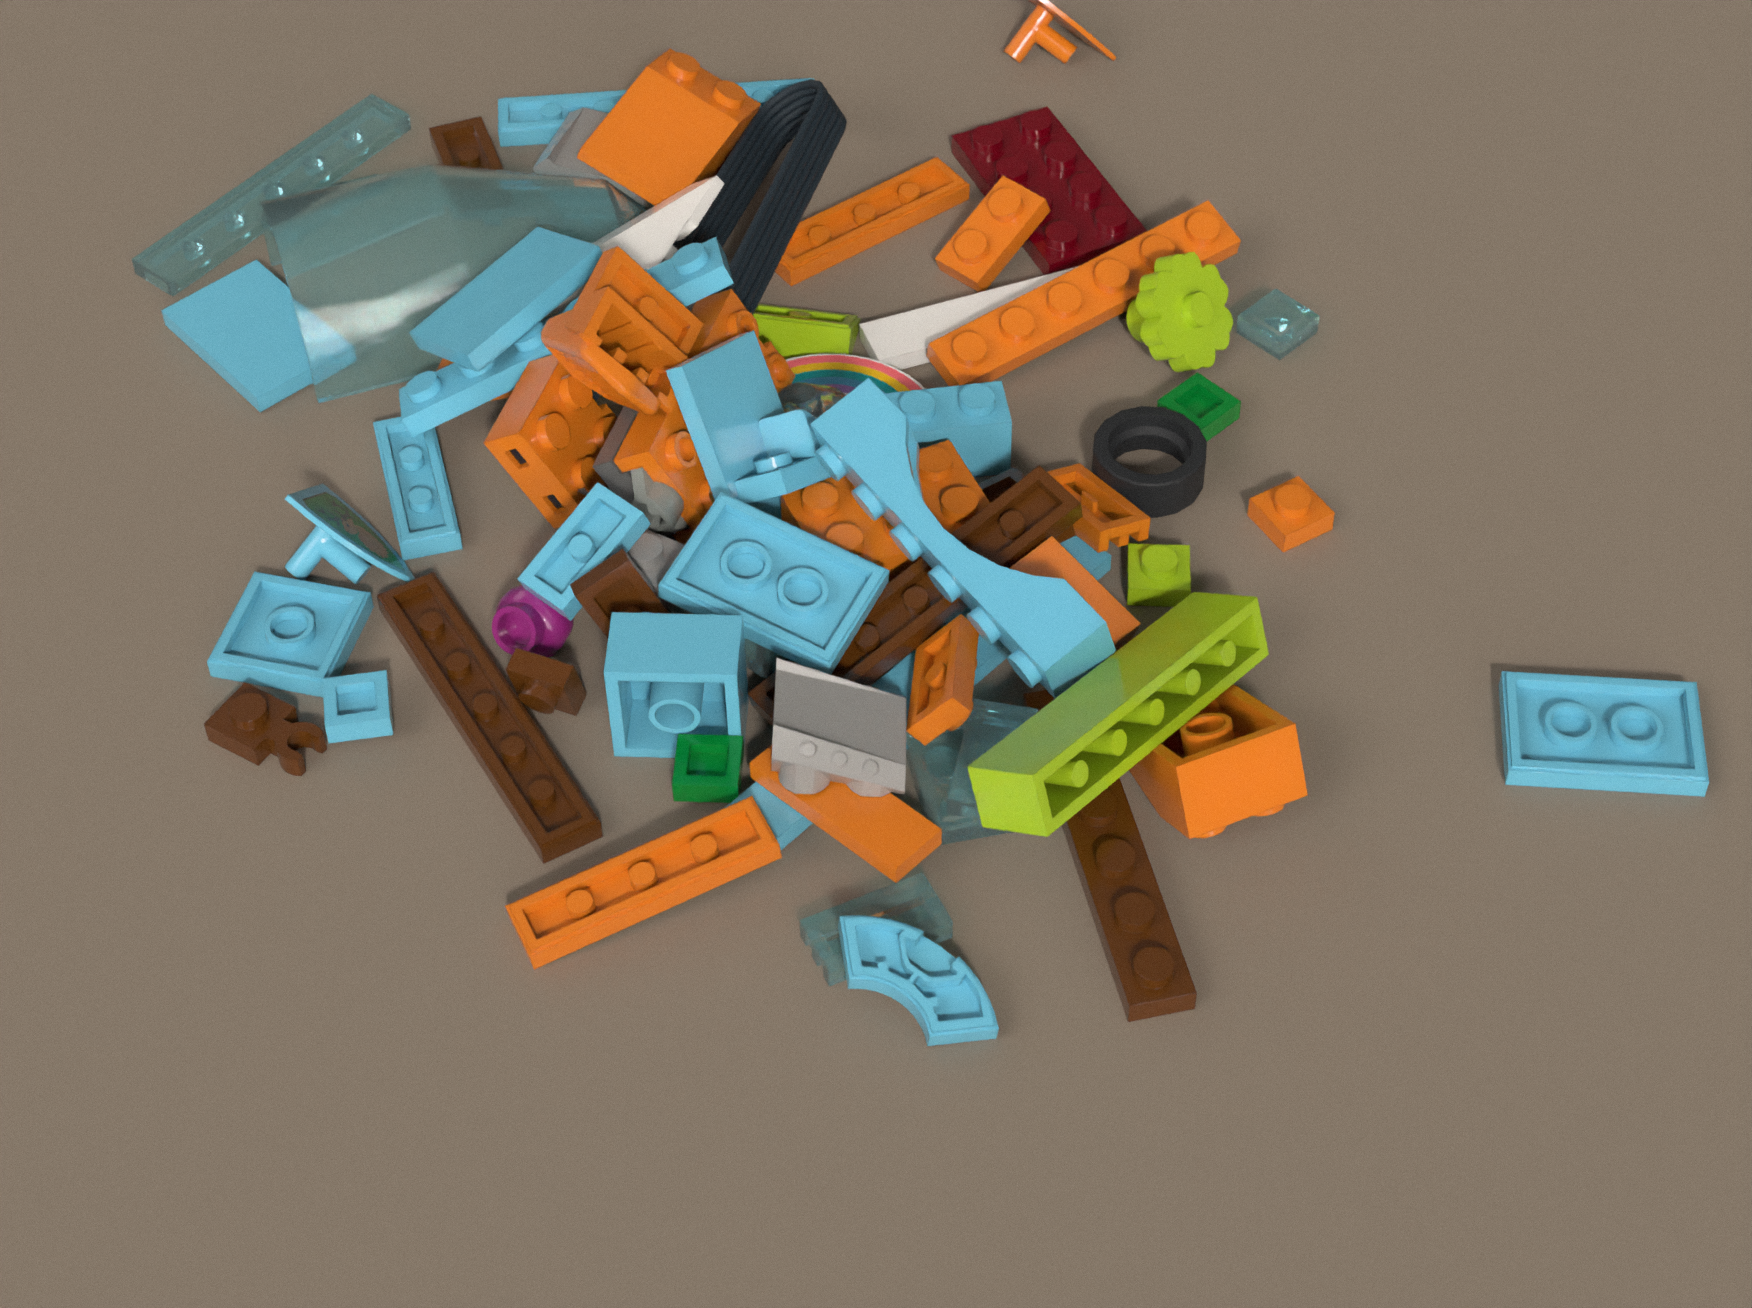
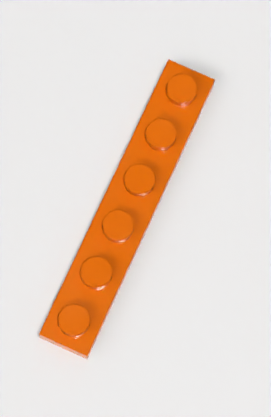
M1207 200L928 343L926 356L948 386L991 382L1126 312L1132 300L1140 292L1139 284L1141 277L1145 274L1154 273V264L1159 257L1194 252L1198 255L1201 265H1216L1237 254L1241 240L1210 201Z

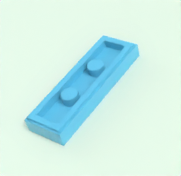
M401 417L373 422L403 561L463 549L435 427L412 437Z

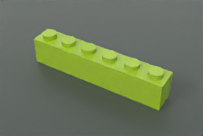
M1203 592L1191 593L967 766L982 827L1048 837L1269 655L1258 598L1255 596Z

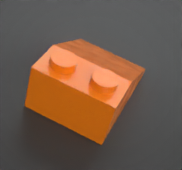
M670 48L642 71L580 148L577 158L656 206L689 185L716 176L746 127L758 112L761 103L749 97L738 84L721 80L703 69L692 56L675 52Z
M1235 684L1225 690L1129 770L1159 816L1188 839L1216 836L1222 833L1227 825L1251 816L1275 814L1281 811L1286 803L1308 796L1296 724Z

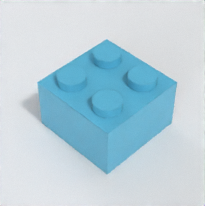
M612 612L604 665V680L614 756L675 758L678 734L743 736L745 746L749 697L747 694L748 682L743 615Z

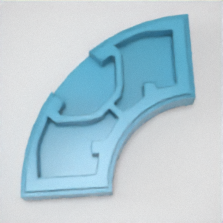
M839 916L838 930L848 989H865L879 992L902 1004L919 1023L927 1046L997 1038L999 1027L990 999L979 979L960 957L956 959L941 946L924 937V931L911 925L876 916Z

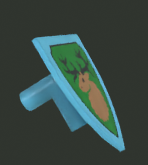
M319 484L288 494L285 498L289 504L316 525L285 564V568L296 578L305 580L320 560L324 558L355 585L365 577L372 567L366 561L405 582L415 579L406 563L383 536L326 485Z

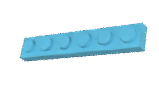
M716 237L703 243L688 244L679 249L672 258L652 268L644 269L685 307L734 284L726 254ZM578 298L570 302L564 310L538 322L480 372L452 363L436 372L426 371L413 377L406 386L399 389L401 420L412 437L513 390L530 361L553 355L541 340V331L549 318L573 309Z

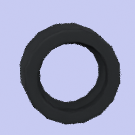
M1139 406L1121 410L1104 420L1094 434L1092 473L1150 518L1176 514L1193 504L1203 489L1207 441L1199 426L1185 415L1170 409ZM1147 449L1158 450L1172 455L1183 465L1170 472L1143 474L1124 468L1115 459L1126 452Z

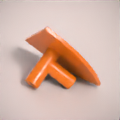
M1027 0L1035 6V9L1004 50L1012 59L1021 63L1033 45L1037 43L1062 63L1066 64L1077 47L1049 26L1050 22L1054 20L1112 61L1117 58L1102 43L1048 0Z

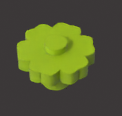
M1194 252L1159 257L1154 264V273L1145 274L1141 277L1139 284L1140 292L1128 307L1127 325L1129 331L1137 341L1145 343L1149 347V351L1156 361L1168 360L1174 372L1179 373L1211 367L1215 362V351L1225 350L1229 345V333L1233 326V317L1224 306L1228 299V287L1220 278L1216 266L1213 264L1201 265L1198 255Z

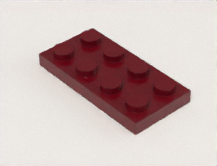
M1048 106L1030 110L991 124L981 125L951 136V153L984 197L1003 175L1046 199L1050 212L1022 245L1043 275L1080 266L1147 232L1145 227Z

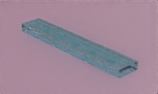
M370 94L132 258L135 274L172 297L408 132L411 129L409 114Z

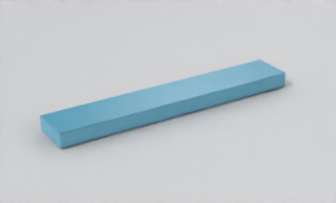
M814 78L742 82L736 84L741 86L749 97L761 103V108L771 97L797 82L814 80ZM627 90L498 99L500 147L549 144L570 112L585 107L609 113Z

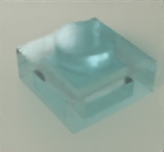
M1275 288L1238 315L1236 333L1278 360H1281L1318 332L1320 315Z

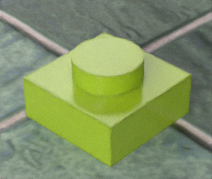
M1128 543L1127 605L1175 607L1191 594L1190 545Z

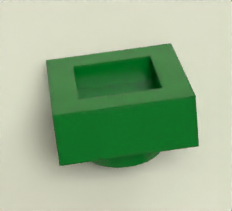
M1197 372L1158 399L1157 407H1164L1185 415L1199 426L1206 441H1209L1239 419L1241 401Z
M678 734L672 779L673 801L731 803L736 799L741 791L744 761L743 736Z

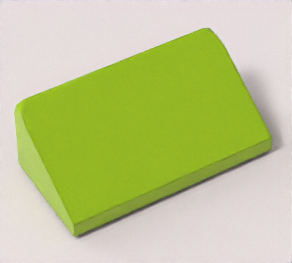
M758 304L753 314L759 328L758 338L762 344L771 341L779 354L785 359L812 354L852 355L861 319L857 318L858 315Z

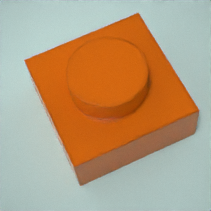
M1297 476L1249 498L1247 515L1284 553L1333 529L1335 512Z

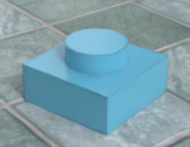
M387 670L322 678L324 722L328 743L394 735L391 691Z

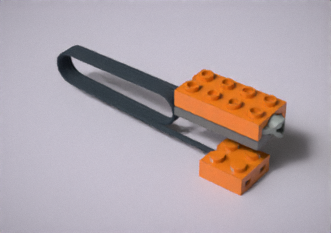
M812 79L797 82L771 97L758 110L716 175L725 183L699 225L688 236L679 241L675 240L673 246L679 250L688 244L703 243L716 237L721 247H723L778 156L795 137L729 264L734 284L686 307L703 323L687 357L690 359L739 334L754 330L781 404L796 375L771 341L762 344L758 338L759 328L753 314L845 132L847 124L844 114L836 105L823 83ZM553 355L530 361L483 443L554 529L560 528L598 482L606 488L608 486L613 493L642 511L651 523L647 528L648 530L686 545L715 499L678 402L672 412L665 413L659 407L657 413L653 415H646L624 406L617 418L606 403L601 405L596 403L600 394L575 379L573 374L570 375Z

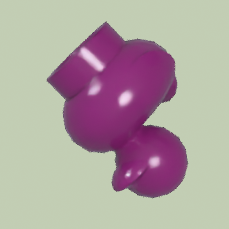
M522 585L511 588L500 599L492 620V633L499 647L509 654L513 655L515 649L519 648L541 656L551 657L562 648L572 632L574 618L571 621L525 590Z

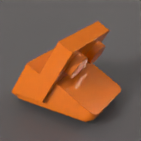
M616 246L602 253L574 308L546 321L541 331V340L575 379L608 400L640 413L653 415L657 413L659 407L665 413L673 411L677 399L666 370L689 359L687 356L703 323L619 246Z

